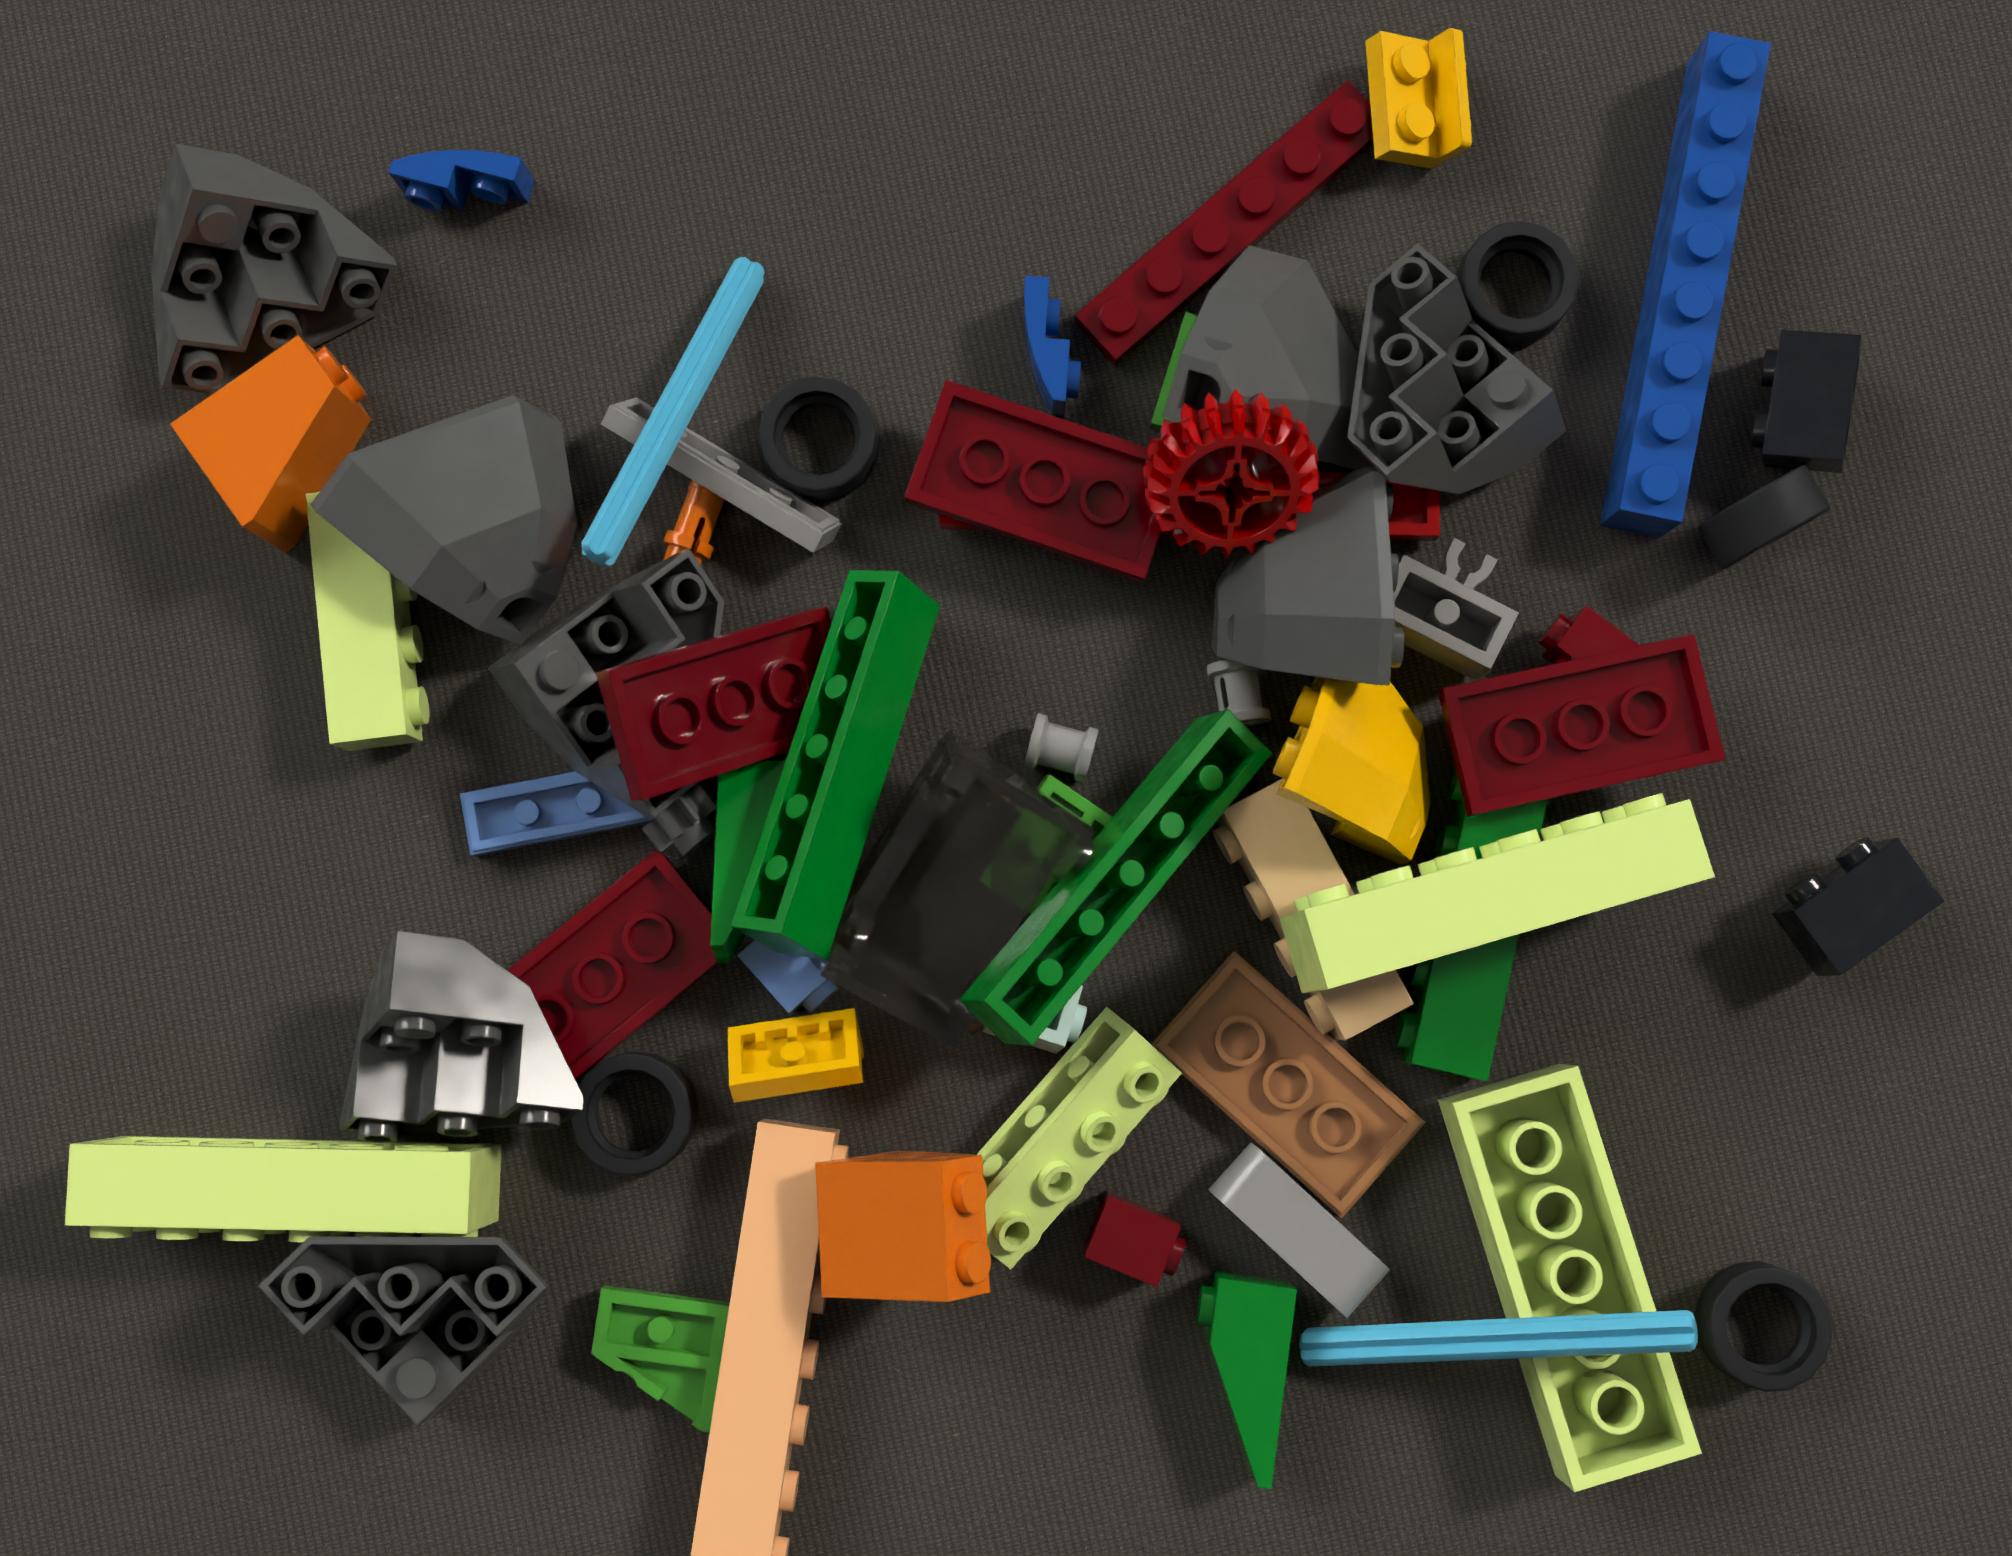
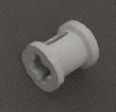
M1228 659L1208 664L1207 674L1209 678L1214 679L1219 711L1229 709L1246 727L1271 720L1270 710L1263 708L1257 674L1260 668Z
M1038 713L1024 767L1033 770L1038 764L1074 774L1075 781L1085 783L1099 729L1089 727L1085 732L1050 723L1047 715Z

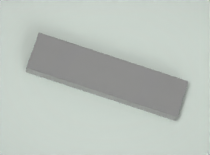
M637 397L609 405L601 425L635 444L654 407ZM687 427L667 463L670 467L813 553L833 542L842 525L838 518L783 487L775 480Z

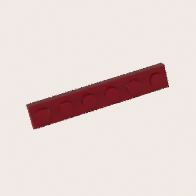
M1347 80L1077 312L1074 323L1115 367L1229 269L1249 245L1255 246L1373 144L1370 102Z

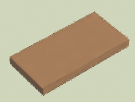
M1235 951L1228 955L1150 1043L1182 1072V1076L1340 1218L1344 1217L1426 1123L1327 1033L1322 1035L1307 1015Z

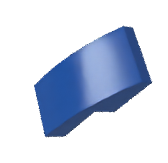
M445 150L411 155L392 161L388 171L389 175L405 194L404 198L408 202L430 211H440L442 205L463 210L469 189L477 197L497 204H505L507 198L528 203L534 184V179L522 158L478 150Z
M1025 276L1024 325L1030 365L1039 392L1050 414L1055 417H1064L1066 398L1078 399L1081 361L1069 360L1070 340L1046 338V336L1058 337L1061 300L1049 298L1050 277Z

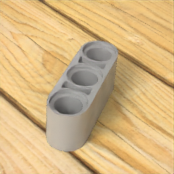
M1252 1142L1208 1189L1346 1318L1351 1315L1390 1271L1378 1257Z

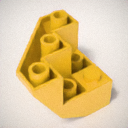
M1315 677L1311 688L1304 686L1292 712L1290 722L1300 726L1294 739L1287 738L1276 761L1273 774L1283 778L1276 794L1337 820L1331 833L1333 837L1400 865L1411 861L1426 826L1431 804L1422 724L1391 682L1390 685H1374Z

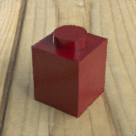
M1106 1190L1082 1251L1085 1258L1157 1287L1163 1273L1170 1276L1174 1275L1182 1258L1186 1240L1178 1237L1181 1225L1176 1219Z

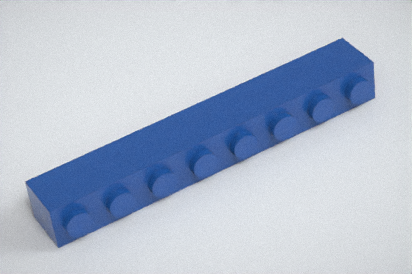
M1709 31L1687 62L1599 526L1661 538L1683 521L1771 43Z

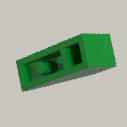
M758 761L718 775L710 943L717 963H730L745 937L744 933L731 927V923L786 761Z
M1213 1270L1211 1286H1200L1196 1324L1206 1326L1205 1337L1251 1474L1258 1488L1271 1489L1297 1289L1289 1281Z

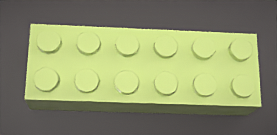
M1663 793L1601 813L1597 811L1540 829L1544 841H1540L1537 829L1480 846L1482 859L1477 860L1474 848L1472 847L1418 864L1421 874L1419 877L1413 878L1409 865L1356 882L1359 894L1349 896L1346 884H1342L1295 899L1294 903L1297 912L1279 919L1301 992L1308 993L1331 989L1713 878L1715 875L1691 801L1688 799L1666 806Z
M1556 1064L1438 1100L1506 1318L1656 1312L1578 1066ZM1670 1352L1519 1358L1554 1474L1572 1491H1581L1702 1454Z
M120 1136L72 1143L69 1148L65 1225L90 1226L91 1238L132 1237L133 1232L156 1230V1239L186 1240L198 1238V1233L220 1232L222 1229V1240L225 1241L263 1240L264 1234L285 1233L286 1230H289L288 1241L303 1243L308 1237L347 1235L350 1234V1231L355 1232V1237L413 1236L414 1233H422L421 1237H478V1229L497 1222L499 1218L502 1144L372 1143L340 1140Z

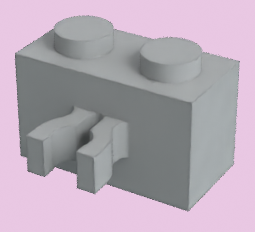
M1456 538L1449 543L1441 562L1442 573L1403 555L1398 560L1399 572L1397 587L1394 592L1395 627L1403 628L1404 645L1476 680L1492 668L1519 612L1474 590L1476 586L1481 584L1491 574L1498 559L1486 554L1481 559L1477 571L1469 573L1460 583L1455 580L1461 569L1458 565V556L1466 543Z

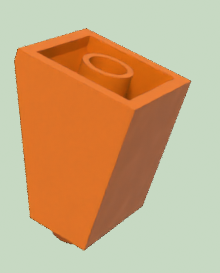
M297 335L170 423V425L240 525L286 553L295 547L308 526L306 494L322 490L345 456L354 450L372 419L359 402L367 396V393L352 372L345 365L341 366L326 346L316 352Z
M893 1151L815 1162L822 1297L951 1302L990 1292L989 1272L991 1256L987 1247L985 1213L987 1187L983 1178L982 1155Z

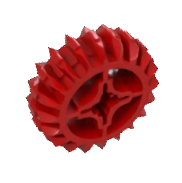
M1234 389L1229 402L1218 404L1217 400L1208 392L1204 401L1205 408L1197 411L1183 403L1182 410L1180 411L1181 422L1164 419L1163 425L1160 428L1161 438L1150 439V445L1147 449L1149 460L1145 461V466L1143 467L1144 485L1147 486L1145 489L1146 503L1150 507L1151 512H1155L1156 522L1160 526L1161 531L1172 530L1173 538L1177 541L1179 547L1194 540L1195 548L1201 556L1213 546L1219 547L1220 552L1226 559L1231 554L1233 547L1244 546L1253 555L1256 542L1266 540L1273 543L1275 532L1280 528L1296 530V513L1312 512V504L1314 502L1312 492L1319 490L1318 484L1320 483L1316 464L1319 461L1316 446L1314 443H1311L1306 425L1302 423L1301 419H1292L1291 411L1286 407L1285 403L1270 409L1268 399L1261 392L1247 404L1243 402L1242 395ZM1236 463V472L1233 473V466ZM1229 478V485L1227 487L1226 479Z

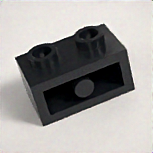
M1781 330L1778 349H1766L1761 386L1772 387L1769 411L1757 410L1752 438V447L1763 448L1764 467L1796 469L1805 465L1809 471L1843 472L1861 354V335Z
M1864 837L1856 841L1835 857L1840 866L1822 879L1818 873H1814L1794 884L1784 893L1789 902L1772 913L1817 976L1842 975L1944 902L1943 898L1898 838L1872 842L1869 837Z

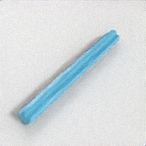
M739 257L733 261L582 540V555L587 560L596 562L603 567H609L615 563L764 282V268L758 262H751L746 257Z
M1677 1310L1313 1327L1306 1329L1300 1334L1299 1346L1302 1361L1309 1367L1691 1352L1694 1350L1698 1343V1330L1692 1312Z

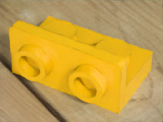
M1449 28L1427 41L1380 31L1367 39L1365 44L1375 159L1432 169L1469 149L1472 145L1463 32L1458 29Z
M855 1008L728 1027L729 1088L734 1103L863 1083L861 1060L864 1058V1048Z

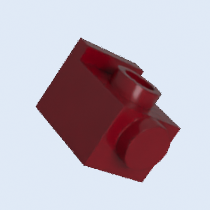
M1585 606L1570 618L1561 613L1538 641L1546 649L1542 656L1552 664L1640 646L1588 606Z

